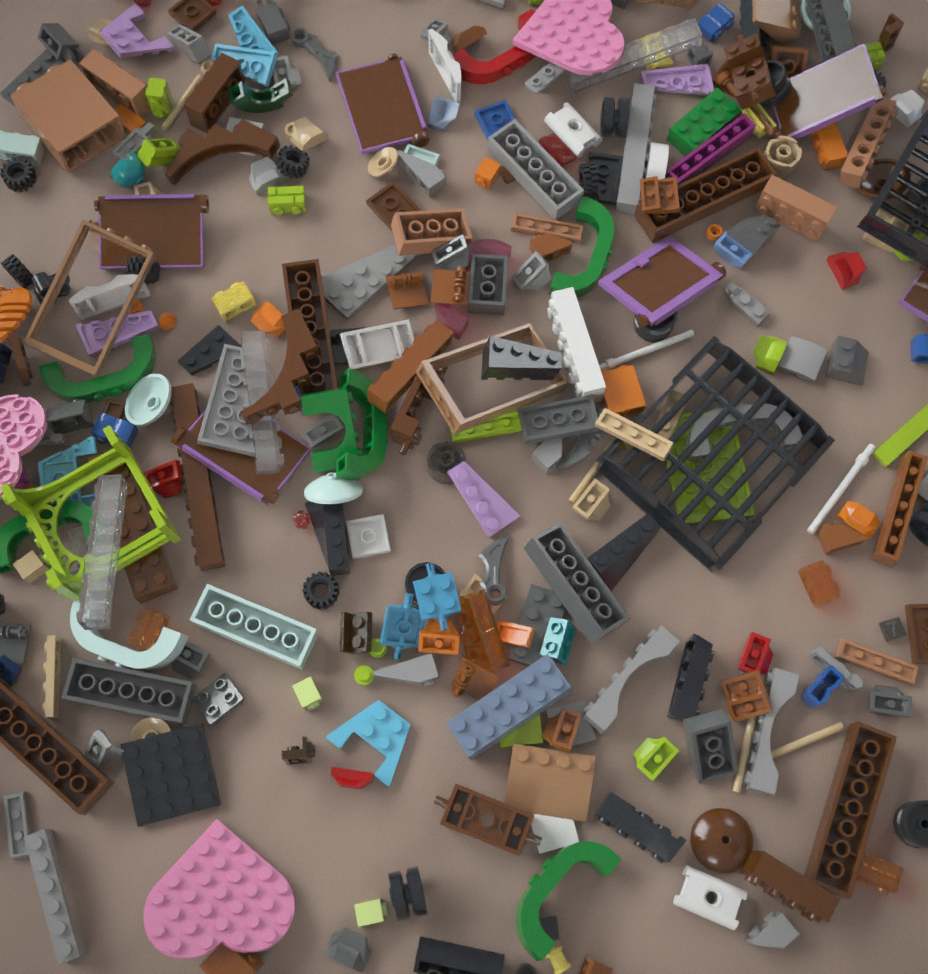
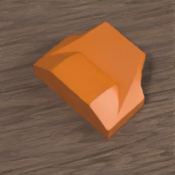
M265 301L253 312V317L250 321L263 334H273L279 339L286 333L281 318L283 314L270 302Z
M847 501L836 516L837 519L852 529L865 535L867 539L872 537L880 524L875 513L860 503Z
M429 620L426 627L419 632L418 652L458 655L460 634L455 630L452 621L447 620L449 630L441 631L439 620Z

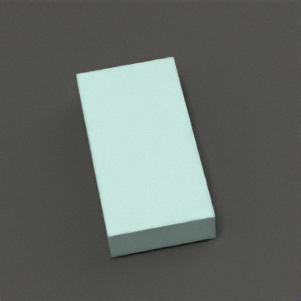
M407 144L404 151L436 166L440 160V154L411 144Z

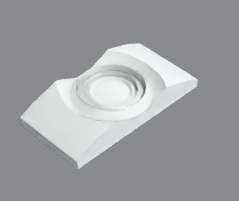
M430 29L428 30L429 54L454 101L461 104L460 64L455 61L451 52L447 50L448 41L438 32Z
M117 275L110 282L98 286H86L70 298L69 302L81 320L118 308L125 304L138 275ZM143 282L136 297L137 300L151 296L145 282Z
M409 319L340 334L349 368L353 370L393 362L395 359H399L403 351L407 347L410 348L415 340Z

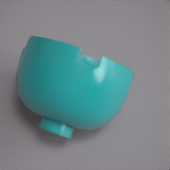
M134 152L128 153L127 156L129 158L126 160L121 158L110 172L112 175L110 178L117 185L124 188H132L142 184L145 180L143 178L145 175V165Z

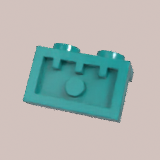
M551 617L540 655L545 656L549 654L557 663L566 665L577 627L568 620Z

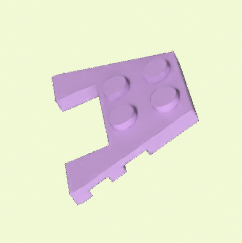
M137 4L132 5L101 30L102 38L120 58L142 56V53L148 52L159 54V51L167 50V53L174 51V46L165 36L149 42L133 24L145 19V13Z

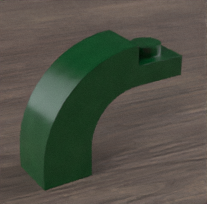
M287 78L266 89H254L242 81L228 89L230 104L242 111L251 113H265L284 107L283 101L293 96L291 82Z

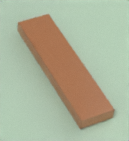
M514 213L511 231L535 236L548 233L573 243L581 244L584 225Z
M843 638L840 639L835 656L837 659L910 686L915 685L919 670L917 665Z

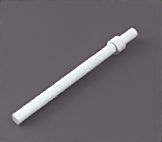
M691 329L618 358L607 359L604 363L599 364L600 370L615 369L617 365L694 336V332Z
M869 444L864 452L855 459L856 463L808 527V533L812 535L815 533L859 470L868 463L870 455L876 448L873 444Z

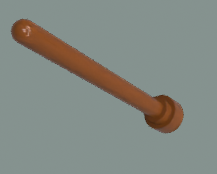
M724 71L717 77L716 82L721 87H726L736 98L731 75ZM753 106L749 107L764 125V131L769 136H773L775 131Z

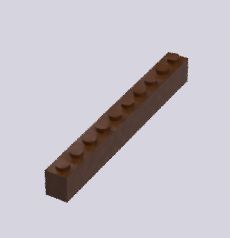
M193 383L171 387L170 405L174 407L171 415L173 422L177 426V429H174L175 434L180 427L188 430L200 417L201 413L197 390ZM177 447L178 456L182 458V464H180L181 474L185 477V482H182L183 490L188 496V499L185 500L186 509L190 511L191 518H188L190 529H193L194 536H191L193 548L196 547L197 553L194 555L195 565L199 566L202 571L226 567L210 468Z

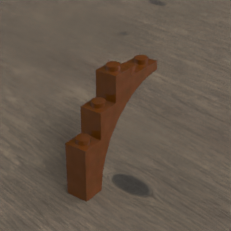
M243 119L235 125L233 132L214 124L208 130L206 137L187 129L181 135L178 142L181 151H178L172 164L167 167L165 175L170 183L176 185L188 171L206 159L232 152H247L263 157L268 156L272 160L281 145L277 136Z
M299 309L281 316L287 337V351L283 368L268 392L254 404L240 411L247 425L257 423L265 416L275 415L281 409L287 415L297 413L302 408L295 387L305 386L311 381L303 361L315 358L319 351Z

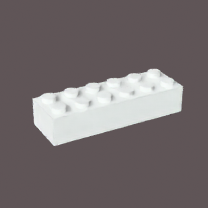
M574 288L554 291L551 293V299L548 300L549 308H547V314L554 323L552 324L553 333L558 336L557 344L559 351H563V364L565 368L568 367V379L575 389L573 390L574 398L592 395L594 403L602 401L606 385Z

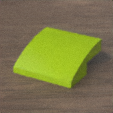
M540 714L501 740L500 748L512 747L513 744H542Z

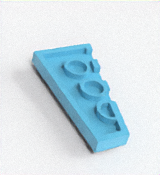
M243 6L229 14L240 47L275 52L278 55L277 57H279L276 49Z
M215 44L211 57L212 61H215L221 53H224L240 61L244 77L269 87L278 56L275 52Z

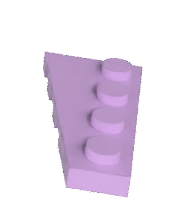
M708 64L641 71L640 75L642 84L655 86L654 91L708 96L714 91Z
M152 311L128 314L112 349L131 341L132 338L143 336L159 329ZM112 317L106 321H91L90 324L84 325L82 323L75 324L90 358L101 354L118 317Z
M465 461L447 471L487 537L492 536L520 517Z

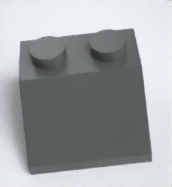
M767 215L748 217L738 222L727 232V235L756 255L772 240L781 225L774 218Z
M838 335L831 345L826 377L862 386L869 352L857 340Z
M76 399L71 403L56 404L53 407L47 408L46 422L55 434H65L94 427L91 406L85 399Z

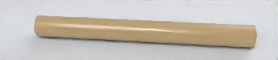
M198 74L161 126L164 131L169 129L184 108L186 98L190 97L195 86L203 79L201 75Z
M612 441L608 443L603 452L613 443ZM597 461L568 499L571 504L576 503L598 472L595 469L598 465Z
M757 716L747 720L737 766L738 774L735 776L732 790L735 793H741Z
M839 722L771 751L772 758L775 759L842 731L844 726Z

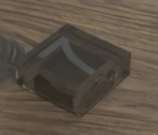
M899 617L878 623L886 642L906 636Z

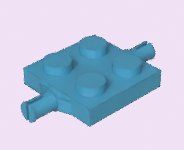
M430 563V566L426 564L428 576L424 579L413 581L422 622L431 619L439 620L441 631L449 630L447 617L462 612L453 573L436 574L434 563Z
M411 593L405 594L404 604H387L380 643L381 645L395 647L393 658L396 660H402L403 649L419 647V632L424 629L425 621L422 622L419 607L412 606L414 594Z

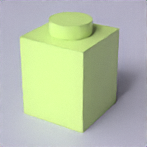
M311 676L292 686L304 710H314L323 701Z
M381 898L354 904L358 927L382 922L385 920L384 916L388 915L386 903H382Z

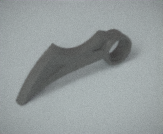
M295 29L292 32L293 44L297 47H305L319 61L329 82H331L337 67V52L324 49L319 44L317 36L308 33L306 29ZM298 35L305 36L303 40L296 39Z
M595 407L599 418L602 412L598 407ZM598 431L580 434L572 449L556 465V468L559 470L572 466L591 455L589 449L590 441Z
M509 535L494 541L478 555L486 568L485 577L480 585L486 595L487 602L494 606L502 604L505 600V589L500 585V571L503 552L510 539ZM492 591H499L501 596L494 599L490 596V593Z

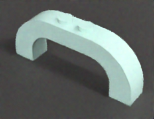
M81 595L82 598L76 602L74 601L72 604L70 624L73 635L78 643L86 650L97 654V659L108 663L110 660L115 661V666L127 669L128 666L147 671L165 667L178 657L189 637L163 627L155 645L146 651L138 652L107 640L100 635L96 622L103 605L102 602Z

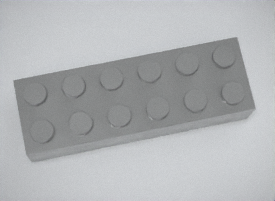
M516 119L488 137L487 150L554 220H558L579 204L584 194V189Z

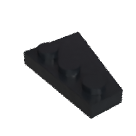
M588 152L589 163H596L598 170V202L600 204L616 206L623 156Z
M217 325L182 356L178 363L192 376L220 361L224 344L243 347L221 326Z

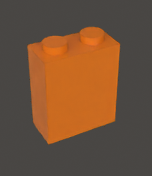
M621 365L613 370H601L606 385L602 398L604 408L622 417L644 412L646 403L633 365Z

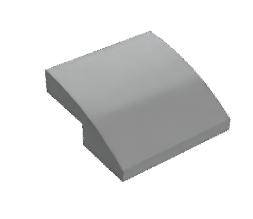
M791 336L778 369L796 374L799 379L815 382L828 354V350L810 341Z

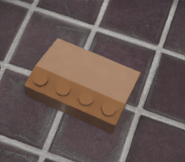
M752 0L753 23L784 46L800 37V0Z
M513 744L505 803L532 814L586 822L596 756Z

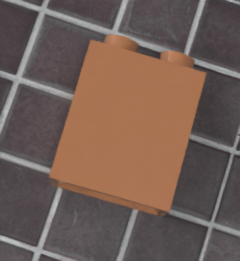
M71 60L62 65L50 67L45 75L31 83L21 84L16 92L10 95L22 120L36 136L41 138L44 146L67 173L126 137L119 115Z

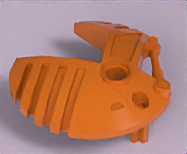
M0 286V343L8 338V333L15 331L21 325L20 323L25 320L26 314L31 310L30 307L32 306L33 299L25 288L14 287L5 289L3 286Z

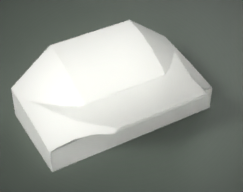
M913 90L896 94L891 98V100L897 101L895 107L898 109L896 118L908 129L920 120L925 101Z

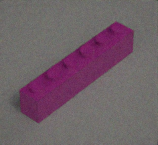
M745 114L741 115L667 169L665 178L677 177L679 185L704 173L750 139L756 125Z

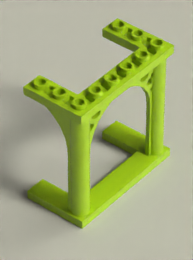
M110 425L105 427L103 431L114 448L62 478L31 489H15L8 483L0 487L3 492L1 497L6 505H11L15 511L18 510L22 516L26 517V526L30 532H34L36 536L34 539L35 543L45 553L43 555L44 560L48 565L52 566L50 570L45 572L48 577L46 582L52 591L56 590L59 595L63 594L66 599L69 598L75 602L82 598L80 593L169 541L175 544L181 540L129 446ZM127 463L153 509L149 513L157 528L106 557L86 559L72 554L62 544L57 529L58 516L63 504L78 489L120 465ZM55 501H57V505L55 507L48 505L50 503L53 504ZM43 510H50L53 516L50 519H42L40 513ZM43 524H51V530L47 531L48 527ZM64 556H68L69 561L67 563L65 559H63ZM78 561L80 569L75 575H71L70 567L74 562ZM86 564H91L92 567H91V568H86L85 565H86Z

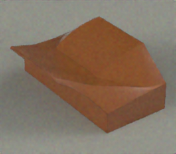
M474 25L453 37L452 49L454 53L487 34L485 28Z
M562 708L558 715L547 719L541 738L548 741L551 746L570 753L582 714Z

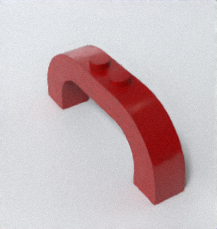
M533 9L518 16L517 28L519 30L535 13ZM516 46L485 62L474 60L464 49L452 54L455 61L460 64L461 79L472 84L496 82L505 76L511 75L513 71L523 68L536 56Z

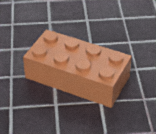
M93 49L79 63L85 77L97 91L117 105L122 104L140 118H143L151 110L145 95L146 88L148 87L147 84L141 79H136L130 71L123 70L117 62L110 61L102 52L99 53Z
M772 175L762 191L754 210L761 215L772 217L777 223H781L791 230L797 231L807 238L818 242L837 206Z
M464 208L395 212L391 223L399 256L431 253L433 250L462 234L466 238L468 246L472 241Z

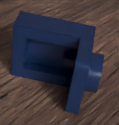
M2 655L0 657V678L12 686L17 683L22 669L7 656Z

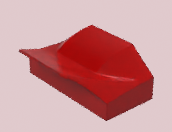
M841 252L828 256L826 259L842 290L857 285L860 282L862 273L867 268L859 252Z
M172 460L144 472L153 491L160 494L164 499L181 493L182 475L180 461Z
M751 632L739 659L738 670L748 673L760 669L761 674H767L774 655L769 646L771 639Z
M331 768V776L341 787L363 789L373 783L374 774L372 772Z

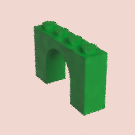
M346 387L300 396L304 416L332 413L343 421L346 428L345 436L338 445L311 451L314 473L336 469L337 459L346 452L362 456L361 448H357L356 441H359L358 429L354 430L353 422H356L355 411L350 410L349 404L353 403L352 394L347 392Z

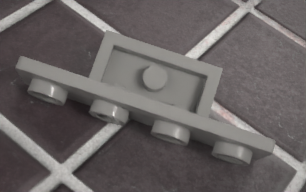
M550 62L525 82V87L537 95L563 74L566 69Z

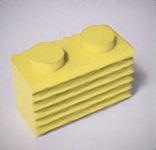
M244 281L232 284L228 290L219 291L211 298L224 322L256 306L255 299Z

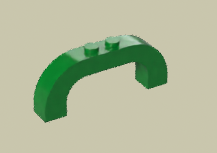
M581 197L575 220L592 226L598 236L587 269L578 275H566L556 272L551 284L550 296L554 291L571 287L574 288L577 298L584 296L598 284L602 271L607 270L609 261L606 259L608 255H612L614 245H611L614 236V223L608 210L591 198Z
M149 334L132 338L131 343L134 356L126 368L83 382H70L66 380L64 370L58 361L41 365L39 370L46 385L60 399L70 403L76 399H85L88 403L93 401L99 402L106 397L119 396L123 392L131 390L139 380L151 374L156 362L153 340Z
M350 368L339 376L338 389L346 387L347 392H351L352 398L358 402L363 411V455L358 456L346 452L338 458L336 477L345 480H359L376 470L384 461L388 443L387 412L384 413L367 401V390L373 382L362 373Z
M67 501L63 504L59 512L57 527L70 523L82 524L85 539L93 546L112 540L107 523L93 508L75 501ZM53 503L49 505L55 507L57 504ZM43 510L40 513L42 519H50L53 516L50 510ZM19 515L6 522L0 528V575L16 570L13 564L16 562L17 547L25 538L35 535L26 526L25 522H27L25 516ZM43 524L48 527V530H51V524Z
M583 841L564 847L552 858L549 856L542 863L541 867L543 869L539 874L535 873L527 882L529 886L522 894L517 905L515 923L517 934L523 947L536 961H542L556 944L541 927L539 921L541 904L575 863H585L591 866L601 877L609 876L622 859L607 846L597 842Z

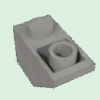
M562 438L547 440L542 444L538 443L532 449L531 459L545 474L549 473L561 461Z
M771 912L764 918L765 923L760 927L755 926L749 931V937L746 941L752 945L785 948L799 933L783 913Z

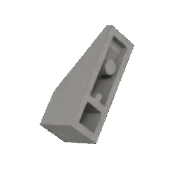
M179 24L167 32L172 41L191 60L197 63L204 62L211 55L203 36Z
M400 150L397 151V162L429 198L446 187V174L442 169L439 170L436 165Z
M432 653L373 671L377 679L414 685L424 684L425 687L435 684V680L439 679Z

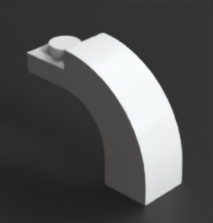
M650 143L646 178L658 176V180L665 179L669 145Z

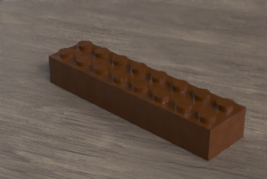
M757 147L679 184L680 212L665 214L643 213L641 202L637 204L634 216L650 241L654 243L764 190L772 175L777 176V173L760 148Z
M319 259L282 264L288 313L299 309L319 351L315 358L303 361L311 381L305 386L298 387L299 395L338 389Z
M106 452L87 458L88 462L92 461L93 459L99 457L100 455ZM127 463L120 465L95 480L118 550L157 528L149 513L151 510L147 499ZM163 545L124 568L134 598L140 604L178 589Z
M0 678V743L77 814L86 815L115 782Z
M859 721L849 724L804 877L828 892L846 899H851L897 739V736Z

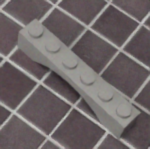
M662 625L658 630L653 628L646 636L649 638L647 643L641 642L634 650L637 653L633 659L628 657L622 664L624 670L621 673L616 672L609 681L612 684L608 688L604 686L597 694L599 699L595 704L591 701L584 709L586 714L583 719L600 734L618 716L620 692L628 677L643 665L664 660L680 642Z
M774 668L766 675L765 684H768L767 691L773 711L757 716L759 727L758 731H755L753 735L755 746L754 751H751L749 754L748 762L751 765L744 777L745 789L768 796L775 795L779 773L771 755V728L780 708L788 699L795 695L799 674Z
M43 829L25 836V844L58 965L87 955L82 934L74 920L64 892L59 869L58 848L53 830Z

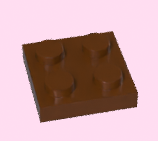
M180 0L168 10L172 18L194 32L217 14L216 9L205 0Z

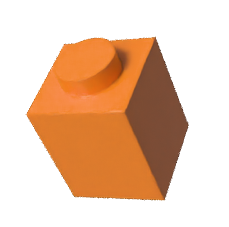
M485 157L475 172V183L480 187L490 190L500 175L501 164Z

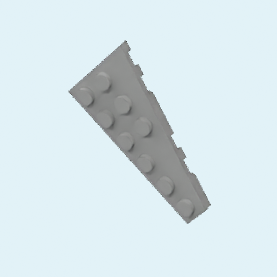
M396 244L327 274L322 277L325 300L346 320H349L387 286L385 277L399 275L421 254L399 256Z
M224 344L197 444L255 457L252 425L246 424L240 412L250 406L243 348Z

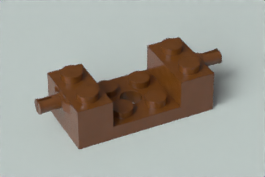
M740 32L739 35L738 33L736 34L737 42L725 47L724 51L732 71L736 98L741 109L744 110L775 97L776 93L758 34L756 33L744 39L743 33Z
M447 366L435 370L443 385L445 383L444 375L448 369ZM416 375L390 428L392 442L402 445L399 453L402 455H406L408 449L413 450L415 445H419L422 438L420 434L422 430L420 428V421L415 419L416 408L422 405L424 397L433 401L418 375Z
M456 783L449 800L438 795L436 796L437 800L434 801V804L445 808L440 822L445 827L519 857L527 841L540 846L541 842L533 838L541 841L542 837L531 833L534 814ZM486 813L493 816V823L489 826H485L481 822V817Z

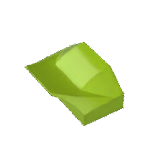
M760 335L753 351L757 359L755 368L773 375L787 346V342L773 336Z
M665 737L659 739L647 738L633 753L637 761L636 767L652 782L679 750Z

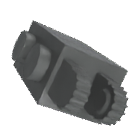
M261 0L257 1L259 7L256 8L258 19L270 43L274 45L290 39L288 31H291L288 21L283 19L282 9L278 8L272 0H267V5H263Z
M59 23L41 24L38 39L57 60L65 59L66 61L71 60L72 62L80 63L84 59L83 54L78 49L79 44Z

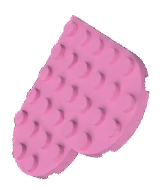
M545 0L513 39V45L570 72L588 76L600 71L605 73L614 68L621 60L624 51L623 36L619 29L610 23L612 16L611 0Z
M17 394L0 397V487L6 483L15 487L22 473L21 456L31 452L46 432V413L40 403L32 397H20ZM0 488V499H2L1 495L3 492Z
M216 819L153 887L145 903L144 927L153 946L164 955L174 959L183 960L203 957L216 949L221 943L227 948L240 953L261 952L277 944L288 931L294 916V895L288 881L281 873Z

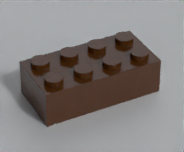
M221 53L219 58L215 59L213 66L204 74V78L195 86L190 97H187L184 102L191 126L207 133L218 122L230 105L228 89L241 81L245 83L240 61L224 53Z
M751 850L740 872L746 876L745 881L753 886L758 885L764 888L763 892L773 898L782 899L783 905L792 910L801 911L800 915L811 922L813 920L817 923H820V921L829 923L840 898L765 851Z

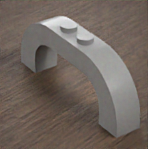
M746 402L735 408L744 415L753 404ZM764 404L750 421L753 424H762L777 406ZM723 407L711 410L698 419L689 431L686 439V448L723 410ZM784 410L769 428L777 437L793 417ZM728 414L716 429L733 427L738 420L731 414ZM798 425L779 445L783 450L792 449L802 438ZM708 437L687 459L688 462L703 460L710 452Z

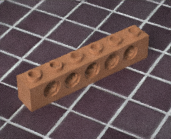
M883 98L884 101L871 106L840 171L839 184L860 189L862 182L867 181L868 169L873 168L874 156L877 157L879 155L880 144H884L887 135L886 131H890L891 120L896 118L898 109L895 108L897 101Z

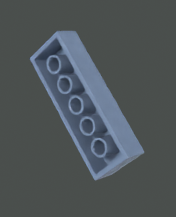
M546 654L446 722L467 757L472 761L573 691L549 654Z

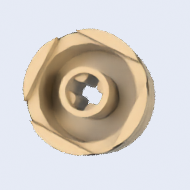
M778 136V138L770 140L765 149L764 155L776 171V177L788 178L794 172L801 158L802 149L801 147L799 148L798 142L792 137Z

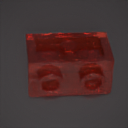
M555 133L541 137L538 142L561 167L574 162L577 157Z

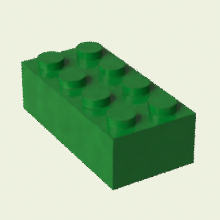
M716 88L670 127L666 140L680 153L687 156L739 118L742 109L719 88Z

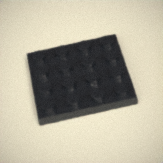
M203 723L120 744L121 749L124 750L122 756L137 827L221 805Z

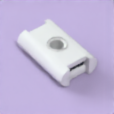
M568 102L564 103L561 110L554 114L550 112L544 119V123L578 158L583 156L584 151L592 146L596 148L602 141V137Z
M686 866L682 873L686 877L680 895L674 896L673 904L731 930H735L739 923L735 918L741 900H746L747 891L690 866ZM709 891L714 895V901L711 904L706 900V895Z

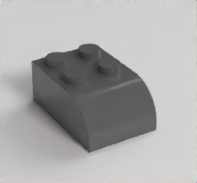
M472 254L468 313L504 315L508 256Z
M719 709L683 719L689 761L698 783L703 784L738 774L732 724L724 711Z

